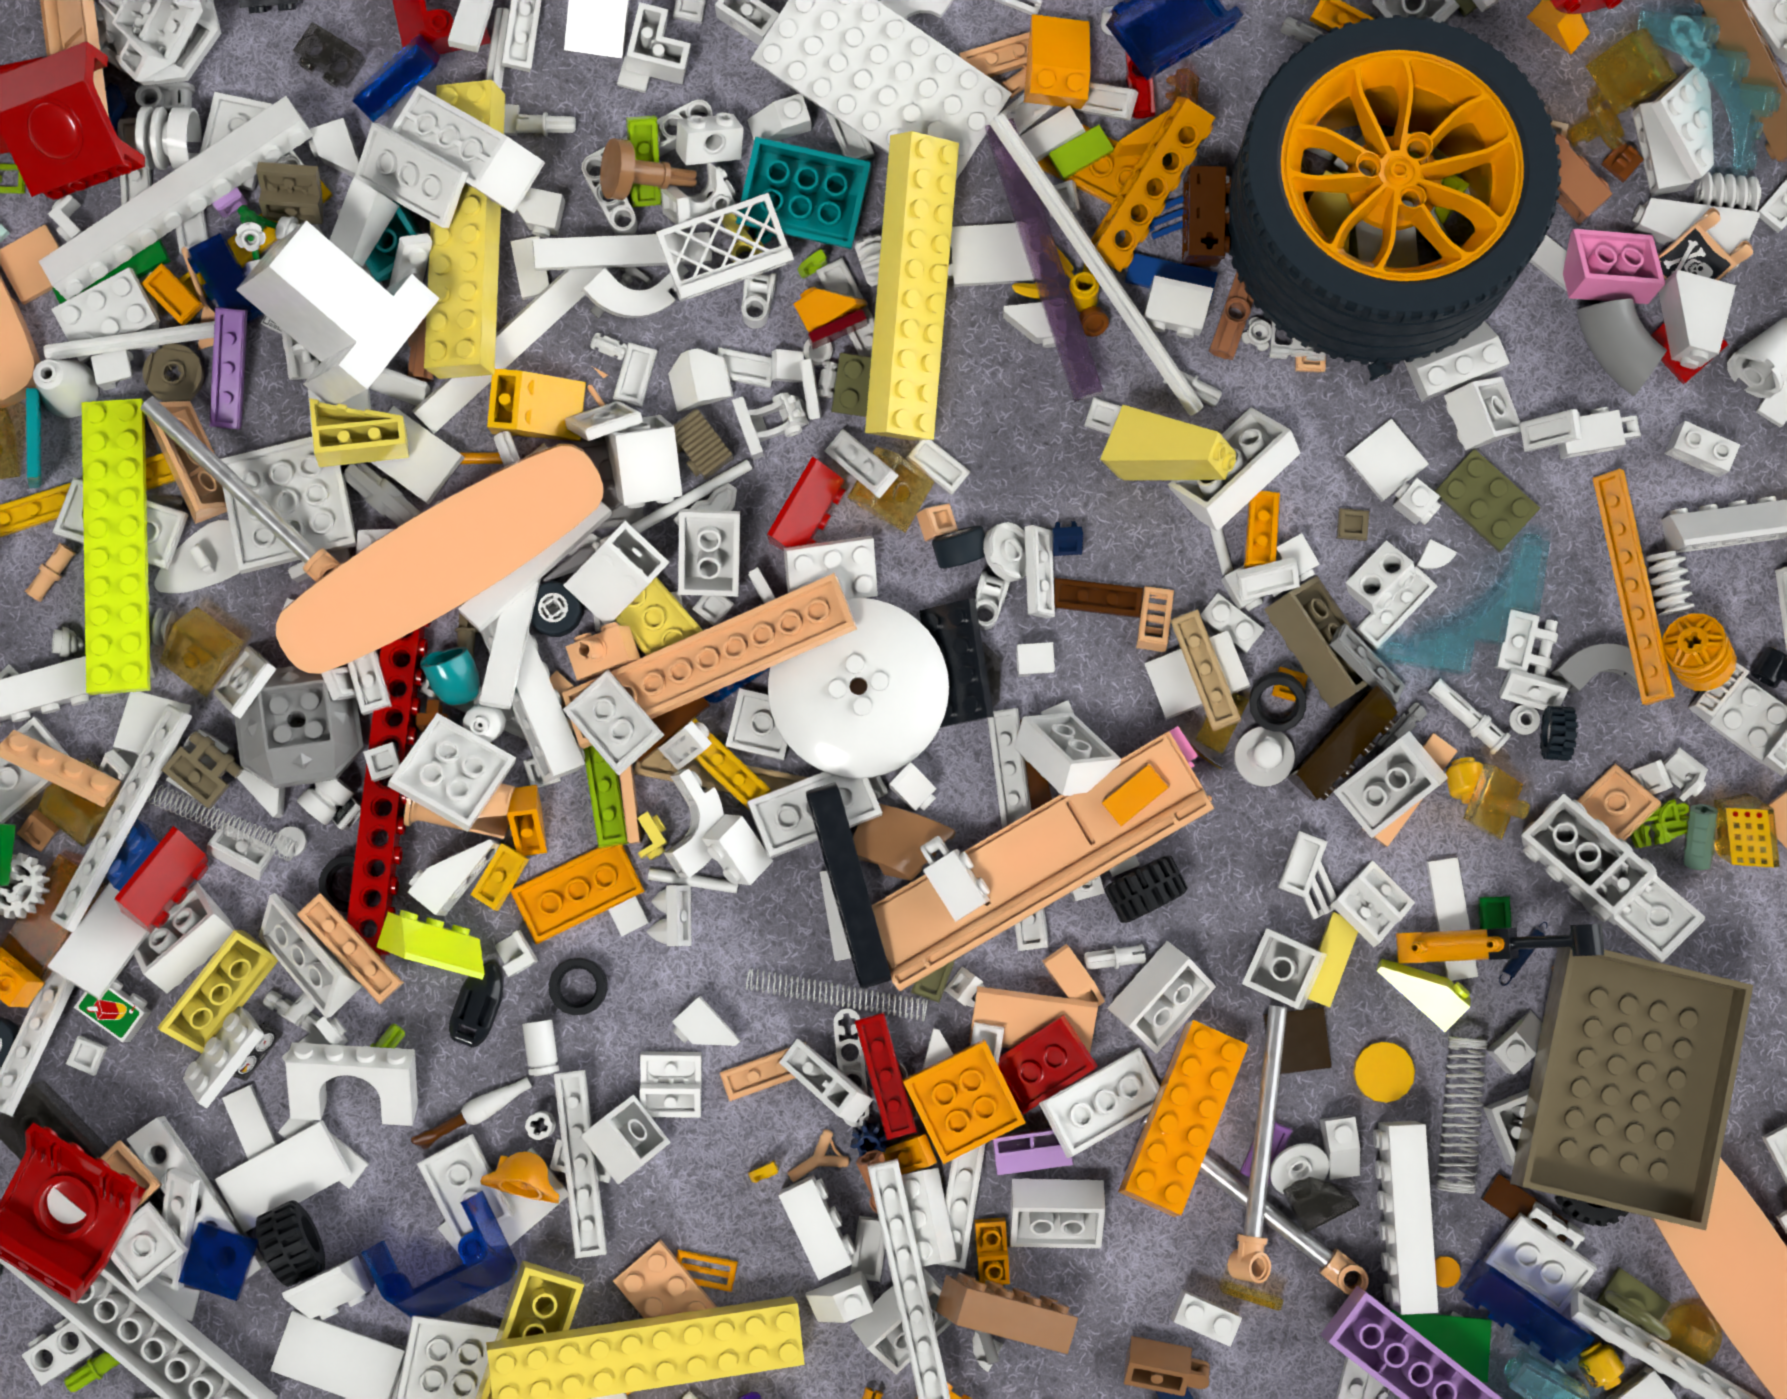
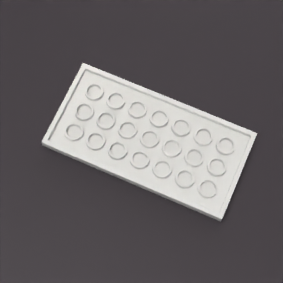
M788 0L750 59L888 154L890 135L910 131L958 142L956 180L991 127V120L1000 113L1012 94L878 0Z

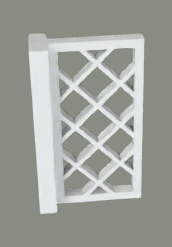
M769 193L656 232L680 302L788 265L794 260ZM762 202L765 203L768 211L764 224L748 216L752 206ZM748 208L745 214L739 212V210ZM732 213L742 218L736 233L720 226L725 215ZM720 217L717 224L710 221ZM770 219L774 228L767 225ZM746 220L762 228L755 243L739 235ZM705 223L715 228L708 243L692 236L696 225ZM692 227L689 234L682 231ZM718 230L734 237L728 252L711 245ZM764 230L777 236L780 244L779 247L769 250L758 244ZM677 233L687 238L680 253L668 248L665 236ZM737 239L753 247L748 258L741 260L730 254ZM690 240L706 247L700 262L683 255ZM709 249L725 256L721 267L712 269L702 264ZM756 249L762 251V253L753 255ZM671 254L678 257L675 264L673 262ZM728 258L735 261L734 263L725 265ZM681 259L697 266L693 277L680 281L676 270ZM700 268L703 269V270H705V271H708V272H705V273H702V274L697 275L698 272H699V270H700Z

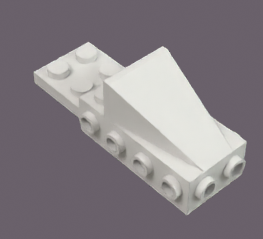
M1565 794L1557 801H1552L1545 808L1543 814L1536 821L1529 823L1522 832V843L1525 847L1523 852L1529 859L1535 863L1539 860L1547 867L1545 870L1551 878L1557 882L1562 880L1570 887L1568 891L1571 895L1580 901L1592 916L1595 914L1603 922L1608 920L1614 926L1617 924L1661 963L1705 921L1703 914L1657 876V870L1652 863L1645 858L1641 859L1626 841L1621 838L1617 839L1610 833L1609 828L1602 821L1593 819L1581 803L1577 800L1572 801Z

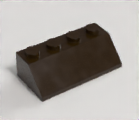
M1376 685L1365 691L1287 776L1311 801H1317L1319 798L1323 801L1327 799L1335 790L1332 784L1339 776L1343 779L1346 778L1356 767L1352 762L1360 754L1365 757L1376 745L1372 740L1379 733L1385 735L1396 723L1393 717L1398 712L1383 690Z

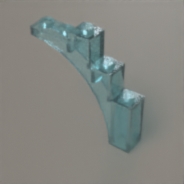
M1641 10L1635 40L1658 45L1679 54L1697 67L1709 80L1725 106L1732 127L1734 145L1732 174L1749 175L1750 170H1754L1757 163L1758 153L1753 151L1755 141L1760 140L1762 136L1763 122H1759L1760 117H1772L1773 111L1778 112L1780 107L1781 94L1777 93L1778 87L1742 82L1743 77H1747L1750 70L1751 60L1747 59L1748 52L1712 48V44L1717 43L1720 34V25L1716 24L1717 18Z

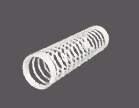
M1448 1037V1048L1487 1049V1040ZM1467 1050L1470 1053L1479 1055L1449 1054L1447 1057L1457 1060L1459 1059L1457 1057L1482 1058L1487 1055L1483 1052ZM1469 1059L1466 1061L1475 1064H1447L1446 1067L1450 1069H1459L1457 1067L1475 1068L1485 1067L1486 1064ZM1467 1069L1466 1071L1475 1074H1446L1445 1076L1457 1079V1077H1484L1485 1074L1480 1071ZM1465 1079L1467 1082L1476 1084H1445L1444 1086L1455 1089L1456 1087H1482L1485 1084L1480 1081ZM1464 1089L1467 1092L1476 1094H1444V1096L1453 1099L1456 1097H1481L1484 1094L1480 1091ZM1466 1098L1463 1100L1476 1104L1445 1103L1443 1106L1447 1108L1480 1107L1483 1104L1480 1101ZM1464 1108L1463 1110L1476 1114L1443 1113L1442 1116L1447 1118L1478 1117L1482 1113ZM1462 1118L1464 1121L1476 1124L1442 1123L1441 1125L1448 1128L1453 1126L1476 1127L1480 1126L1481 1123L1473 1119ZM1469 1128L1461 1129L1473 1134L1441 1133L1440 1135L1443 1137L1459 1136L1463 1137L1460 1139L1472 1143H1440V1146H1461V1150L1472 1153H1439V1155L1443 1157L1477 1156L1479 1153L1476 1150L1464 1147L1478 1146L1480 1143L1464 1137L1479 1136L1481 1133ZM1460 1157L1459 1159L1472 1163L1439 1162L1438 1165L1444 1167L1476 1166L1479 1163L1469 1158ZM1458 1167L1461 1170L1472 1173L1438 1172L1437 1174L1439 1176L1448 1177L1475 1176L1478 1173L1475 1170L1469 1168ZM1457 1177L1460 1180L1468 1181H1459L1457 1183L1443 1179L1437 1180L1436 1188L1439 1190L1469 1194L1476 1193L1475 1187L1477 1183L1472 1179Z

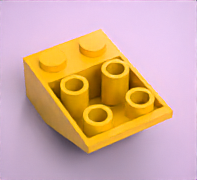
M495 369L491 380L487 428L492 434L509 431L511 436L581 441L579 435L567 429L565 419L583 412L586 382L526 371Z

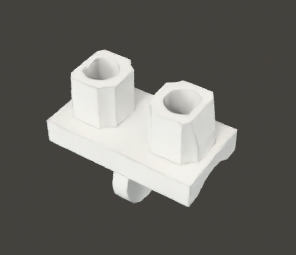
M281 329L289 380L308 379L319 365L318 359Z

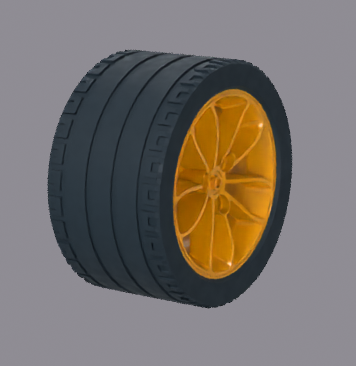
M1393 15V18L1376 16L1373 20L1364 18L1355 24L1351 22L1346 23L1340 29L1338 27L1330 29L1329 34L1324 36L1320 34L1315 37L1314 42L1304 44L1299 52H1294L1289 57L1288 62H1284L1279 67L1277 73L1270 78L1267 87H1264L1250 117L1231 173L1230 192L1227 194L1225 205L1229 206L1230 219L1229 224H1226L1225 235L1230 236L1228 254L1233 257L1231 262L1233 269H1236L1238 273L1237 278L1239 282H1244L1246 286L1244 290L1254 300V306L1264 312L1263 316L1267 320L1270 318L1276 324L1275 328L1279 331H1285L1287 333L1286 336L1291 340L1295 338L1302 342L1301 346L1305 348L1309 346L1314 349L1313 352L1318 354L1320 352L1329 354V358L1332 359L1339 357L1343 358L1344 362L1349 363L1351 360L1360 361V364L1367 365L1369 362H1374L1375 365L1391 362L1393 365L1399 364L1403 360L1407 363L1412 362L1416 358L1429 357L1434 351L1439 353L1444 348L1457 344L1460 338L1464 339L1469 336L1472 331L1477 329L1492 314L1542 244L1552 223L1551 219L1555 215L1556 201L1560 194L1557 188L1561 184V176H1559L1561 160L1558 159L1560 148L1555 142L1556 130L1551 127L1552 118L1544 109L1545 103L1543 99H1539L1535 86L1532 87L1527 81L1528 77L1526 74L1521 73L1517 69L1518 65L1515 62L1511 63L1505 57V53L1501 50L1497 51L1493 48V44L1482 41L1478 38V35L1474 33L1469 34L1461 27L1449 26L1447 22H1435L1431 18H1426V20L1416 19V16L1402 18L1401 15ZM1360 125L1366 144L1361 147L1334 131ZM1379 125L1396 127L1394 136L1385 137ZM1437 147L1448 158L1436 161L1431 152ZM1319 148L1335 154L1348 165L1346 173L1333 175L1301 173V161L1304 150ZM1408 151L1417 153L1421 158L1411 157ZM1359 169L1369 170L1372 176L1364 175ZM1461 173L1464 181L1470 184L1468 187L1470 195L1441 185V179ZM1304 192L1346 194L1353 212L1343 221L1332 239L1329 240L1313 220L1303 196ZM1408 200L1413 203L1414 207H1408L1402 201ZM1434 206L1454 210L1463 214L1472 222L1475 232L1462 246L1458 247L1440 228L1430 213ZM1362 220L1373 227L1383 229L1381 248L1375 259L1368 263L1347 254L1344 250V243L1349 232ZM1413 226L1421 232L1442 257L1435 262L1416 267H1387V261L1394 245L1396 230H1404Z

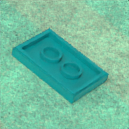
M26 388L27 480L29 488H40L42 486L41 401L37 388Z

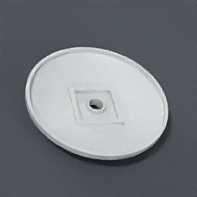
M851 598L846 599L857 629L770 667L768 697L771 713L781 736L789 747L804 761L819 770L839 777L871 778L900 769L918 757L927 748L944 719L949 696V681L945 660L939 646L929 631L916 618L901 608L883 601ZM856 678L865 680L868 686L866 692L861 695L852 693L849 687L851 681Z

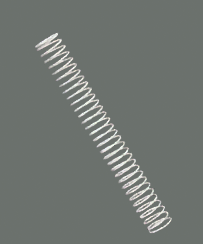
M156 783L155 796L151 797V799L154 797V803L150 802L149 795L148 801L150 804L159 806L161 809L165 808L166 811L170 810L171 813L175 812L176 815L180 814L181 817L190 819L192 822L196 821L197 824L201 823L202 826L206 825L207 828L211 827L212 830L222 832L227 826L226 833L222 832V834H227L228 837L232 836L233 839L237 838L238 841H243L248 834L247 841H243V843H248L253 836L252 844L248 843V845H253L254 848L258 847L259 850L263 849L264 852H269L274 845L272 852L274 856L284 857L285 861H290L297 850V841L293 842V839H290L287 843V837L282 840V835H279L277 838V832L272 835V830L267 833V828L262 830V827L259 826L256 829V824H253L251 827V822L246 824V819L241 822V817L236 819V816L233 815L231 817L230 813L225 816V811H222L220 814V809L218 808L215 811L214 806L212 807L214 808L212 816L207 822L212 808L208 809L205 817L202 819L206 809L203 805L202 811L197 817L198 810L202 805L199 801L195 812L191 816L197 801L194 798L189 800V796L184 798L183 793L181 794L183 795L182 801L176 809L177 802L181 797L179 792L174 793L173 789L169 791L168 787L164 788L163 785L159 786L158 783ZM162 786L161 794L155 801L157 792L159 788ZM165 789H167L166 796H165V798L163 799V801L160 803L161 797H162V795H163ZM173 791L169 802L166 804L169 793ZM178 793L176 801L171 807L172 800L175 794ZM188 797V801L184 809L181 811L182 805L185 799ZM193 799L192 806L187 814L190 812V818H187L186 811L190 801ZM180 807V813L177 814L176 811ZM219 810L218 816H217L216 820L214 821V823L212 824L213 818H214L216 812ZM224 812V816H223V818H222V821H221L220 824L218 825L219 818H220V816L222 815V813ZM229 815L228 821L223 828L224 821L226 817ZM234 817L233 824L231 825L230 829L228 830L229 824H230L232 818ZM206 818V824L203 825L202 821ZM240 819L236 830L233 832L236 822ZM211 820V826L208 827L207 824ZM245 821L243 829L239 833V829L242 823ZM250 823L249 829L244 836L245 829ZM222 824L221 831H218L217 828ZM255 825V829L251 837L249 838L250 832ZM260 828V832L254 841L255 835L258 829ZM266 829L265 834H264V837L262 838L261 842L259 843L260 838H261V835H262V833L264 832V830ZM237 831V837L234 838L233 834ZM243 832L242 839L239 840L238 837ZM271 832L270 837L267 843L265 844L266 838L268 834ZM276 834V837H275V839H274V842L272 843V845H271V847H270L271 840H272V838L274 837V835ZM281 836L280 842L277 848L275 849L276 843ZM258 839V845L254 846V843ZM286 839L285 845H284V847L282 848V850L280 851L281 846H282L284 840ZM264 840V842H263V847H262V848H259V845H260V844L262 843V841ZM291 841V845L288 851L286 852L287 846ZM268 842H269L268 850L265 851V850H264V847H265V846L268 844ZM296 842V847H295L294 852H293L292 855L287 859L288 853H289V851H290L292 845ZM279 847V852L277 855H275V851ZM284 850V856L280 857V853Z
M749 968L746 990L748 989V979L751 973L750 990L752 991L754 985L752 987L753 968ZM757 970V973H756V975H757V979H756V992H758L759 989H760V986H759V987H758V990H757L759 970ZM765 971L762 972V976H763V978H762V993H764V991H765V989H766V988H764V990H763L764 973H765ZM770 971L768 972V994L771 992V988L769 990ZM774 973V976H773V978H774L773 994H774V995H775L776 992H777V989L775 990L776 973ZM780 974L779 976V996H781L783 992L781 991L780 993L782 974ZM787 974L785 976V997L788 995V992L786 993ZM791 976V979H790V981H791L790 997H791V998H792L793 995H794V992L792 993L793 976ZM797 977V979H796V982H797L796 999H798V998H799V995H800V994H798V982H799V977ZM804 978L802 979V983H803V986H802V1000H804V998H805V995H804V997H803L804 980H805ZM810 978L808 979V982H807V983H809V984H808V996H807V1000H808V1001H809L810 998H811V995H810V997H809ZM814 980V982H813V985H814L813 1002H815V1001H816V998H817V997H815L816 980ZM822 981L819 982V986H820V991H819V1003H821V1001H822V998H821V1000H820ZM826 981V982H825V985H824V986L826 987V989H825V1004H827V1002H828V998H827V1000H826V994H827V981ZM831 983V985H830V988H831L830 1004H831V1005H832L833 1002H834V1000H832L833 983ZM837 984V986H836V989H837L836 1006H838V1005H839V1002H840V1001H838L839 984ZM844 985L842 986V990H843V994H842V1007H844V1005H845V1002L843 1003V1000H844V987H845ZM848 986V989H847V991L849 990V992H848V1005H847L848 1008H849L850 1005H851V1002L849 1003V998H850V986ZM854 987V989H853V992H854L853 1009H855V1008H856V1005H857V1004H855L856 987ZM860 988V989H859V993H860L859 1010H861V1008H862V1005H861V993H862V989ZM865 989V992H864V994L866 993V997H865V1011H867V1008H868V1005L866 1006V1003H867V989ZM871 990V992H870V995H871V1007H870V1011H871V1012L873 1011V1008H874V1007H872L873 990ZM879 991L876 992V996H877L876 1013H878V1011H879V1008H878ZM883 992L882 995H881V997H883L882 1013L885 1012V1008H884V996H885V993H884V992ZM888 993V995H887V998L889 997V1000H888V1015H889L890 1012H891V1010H889V1006H890V993ZM894 994V996H893V999H894L893 1016L896 1015V1011H895L896 994ZM900 995V996H899V1000H900L899 1017H901V1015H902V1012H901L902 996ZM905 996V999H904V1001L906 1000L905 1018H907V1015H908V1013H906V1012H907V996ZM911 997V999H910V1002H911V1000H912V1003H911V1016H910L911 1019L913 1018V1014H912V1010H913V997ZM917 998V999H916V1003H917L916 1020H918V1018H919V1015H918L919 999ZM923 999L921 1004L923 1003L922 1021L924 1022L928 1000H926L924 1012L925 1000Z

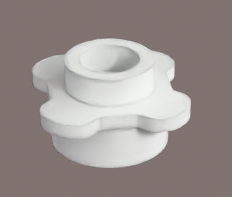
M1259 317L1251 318L1247 332L1242 334V341L1245 344L1251 343L1257 346L1259 351L1267 350L1269 347L1268 342L1272 335L1271 324L1260 320ZM1259 331L1262 335L1259 337L1256 335V332Z

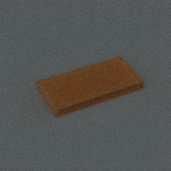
M58 854L45 875L50 877V881L44 883V888L49 889L50 892L41 896L45 904L37 903L35 905L37 913L27 912L26 918H18L1 945L4 950L44 982L52 972L47 967L72 933L51 920L53 912L79 865L61 854ZM104 882L99 886L84 916L105 888L106 884Z

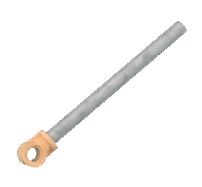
M152 396L142 404L140 409L305 563L303 570L315 582L340 565L324 548L320 550L314 548L158 400Z
M1269 1005L1244 1234H1237V1241H1239L1238 1249H1235L1228 1259V1271L1233 1278L1253 1283H1263L1271 1272V1261L1267 1254L1264 1253V1247L1267 1245L1268 1238L1262 1237L1287 1015V1007Z
M1149 1113L1147 1114V1116L1144 1118V1120H1143V1121L1141 1122V1124H1140V1126H1142L1143 1128H1144V1125H1145V1123H1146V1120H1147V1118H1148ZM1206 1154L1199 1172L1246 1208L1249 1187ZM1266 1201L1264 1223L1320 1265V1274L1348 1295L1352 1293L1356 1286H1359L1364 1291L1367 1289L1369 1278L1367 1272L1337 1248L1331 1252ZM1349 1271H1356L1358 1274V1281L1353 1286H1346L1344 1283V1277Z

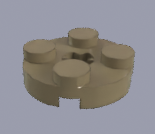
M176 343L163 345L155 353L152 352L147 357L143 366V380L149 391L163 402L192 400L201 390L205 379V369L201 359L190 348ZM172 367H178V371L181 373L180 377L176 378L177 380L171 381V377L167 376L169 369L173 371Z

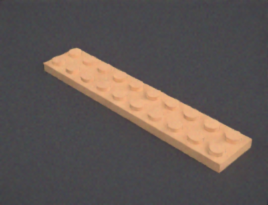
M835 573L615 669L611 673L645 713L653 719L852 632L857 627L839 580ZM597 678L563 692L562 696L565 705L567 706ZM571 720L579 746L583 749L592 746Z

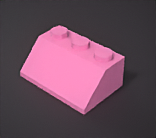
M1573 229L1571 231L1563 270L1569 299L1596 301L1633 299L1634 303L1649 304L1665 285L1653 235Z

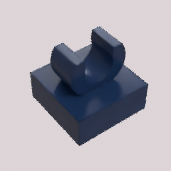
M1071 521V527L1060 528V522H1056L1055 528H1052L1053 556L1082 555V526L1078 527L1075 521Z

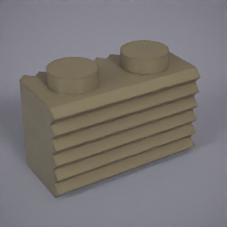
M697 408L673 425L677 453L679 454L683 451L690 459L686 464L696 477L701 474L706 480L734 459L732 453Z

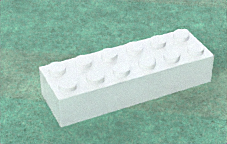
M1417 1121L1378 1122V1129L1373 1130V1141L1375 1148H1379L1380 1160L1375 1161V1172L1377 1179H1381L1382 1191L1377 1192V1203L1379 1210L1383 1209L1384 1222L1379 1223L1380 1238L1386 1242V1253L1381 1254L1382 1269L1388 1273V1284L1383 1285L1384 1300L1389 1302L1390 1307L1401 1315L1438 1313L1426 1124Z

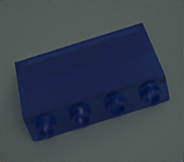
M1123 0L1112 8V15L1106 26L1146 80H1149L1234 29L1243 14L1237 6L1227 11L1219 0H1131L1128 3Z

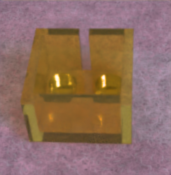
M1647 28L1632 31L1585 66L1616 115L1633 109L1650 97V94L1657 92L1677 78Z

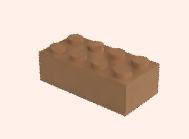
M958 1273L957 1277L946 1275L935 1311L955 1325L1068 1354L1078 1317L1068 1312L1070 1307L1057 1303L1058 1300L1045 1295H1040V1298L1031 1296L1030 1292L1013 1287V1290L1010 1291L1003 1288V1285L986 1280L984 1284L975 1281V1277L967 1274Z

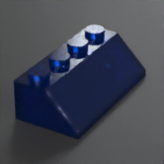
M1480 1259L1476 1261L1458 1288L1465 1294L1462 1300L1477 1310L1480 1306H1483L1490 1311L1487 1316L1489 1319L1502 1328L1506 1323L1515 1329L1513 1336L1528 1346L1531 1341L1541 1347L1538 1353L1553 1364L1557 1359L1564 1364L1569 1363L1595 1339L1499 1270Z

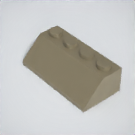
M1318 576L1303 583L1299 588L1293 589L1264 609L1269 616L1271 624L1277 628L1285 640L1286 646L1294 653L1302 665L1304 673L1310 677L1319 690L1321 698L1327 702L1331 709L1368 685L1329 645L1337 628L1344 623L1355 634L1356 632Z

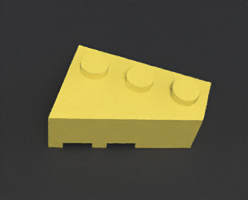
M309 398L314 454L319 467L409 458L407 430L403 416L369 409L362 411L347 408V405L338 403L337 406L320 403L317 399Z

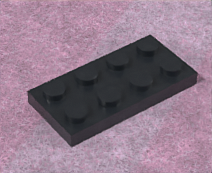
M965 599L919 610L921 624L929 631L939 646L948 672L949 696L940 728L994 717L975 599Z

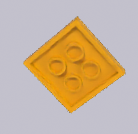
M985 1039L902 1080L943 1164L1026 1123Z

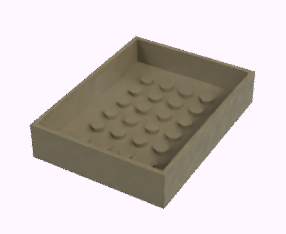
M1558 947L1510 1184L1706 1231L1753 985L1604 950V955L1572 956L1571 947Z

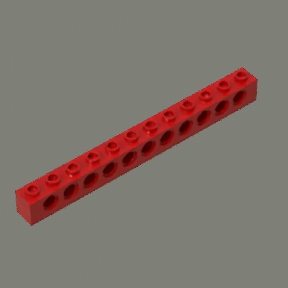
M431 622L413 631L410 637H401L381 647L379 664L392 706L373 711L368 750L391 742H398L399 751L397 754L400 763L403 762L410 752L411 745H415L417 740V727H413L415 715L417 716V713H420L421 699L417 698L418 686H422L424 682V671L420 664L422 657L427 654L428 640L424 639L425 627H430ZM403 654H409V664L405 667H397L398 657ZM405 683L407 686L405 694L400 697H394V687L397 684ZM395 713H402V723L396 727L390 726V717ZM366 764L347 922L385 962L386 955L389 956L390 953L377 948V943L387 913L396 914L395 907H392L393 895H397L399 890V877H395L396 866L401 865L403 848L399 846L400 835H404L406 831L403 808L406 805L407 797L388 786H384L382 780L372 781ZM390 801L392 811L387 816H380L379 806L383 802ZM386 831L389 836L388 841L384 846L378 847L375 844V837L379 832ZM383 861L385 865L383 874L373 877L371 874L373 864ZM379 891L381 894L380 903L375 907H370L367 901L369 894ZM374 921L377 924V932L373 937L367 938L364 934V927L367 923Z

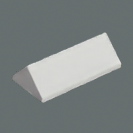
M271 894L258 937L324 1017L329 1018L362 985L297 915L300 911L292 903L279 895Z

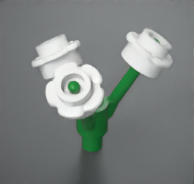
M242 205L238 208L237 212L240 215V222L242 224L236 229L237 236L235 241L240 248L252 251L254 260L246 263L247 271L244 273L245 276H248L261 260L258 249L260 245L265 243L266 236L262 232L264 227L276 229V238L281 240L300 226L296 217L282 216L277 223L258 216L247 205Z

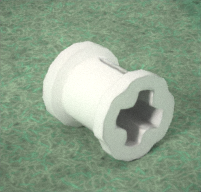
M539 1111L529 1116L525 1124L529 1137L535 1140L549 1137L556 1127L555 1118L547 1111ZM544 1118V1125L548 1126V1129L538 1133L534 1121Z

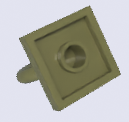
M1617 1267L1595 1302L1649 1334L1652 1333L1663 1340L1670 1339L1672 1336L1671 1330L1660 1320L1671 1303L1622 1268Z

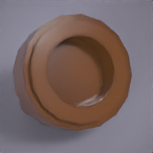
M1097 306L1086 308L1077 318L1078 325L1083 334L1090 337L1099 336L1104 333L1109 325V319L1105 311Z

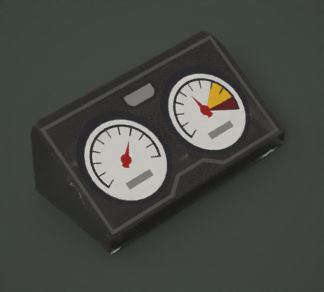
M268 1020L262 1022L259 1027L263 1031L264 1036L233 1074V1077L247 1081L281 1038L283 1032Z

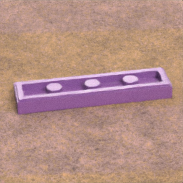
M215 308L210 427L241 429L248 310Z

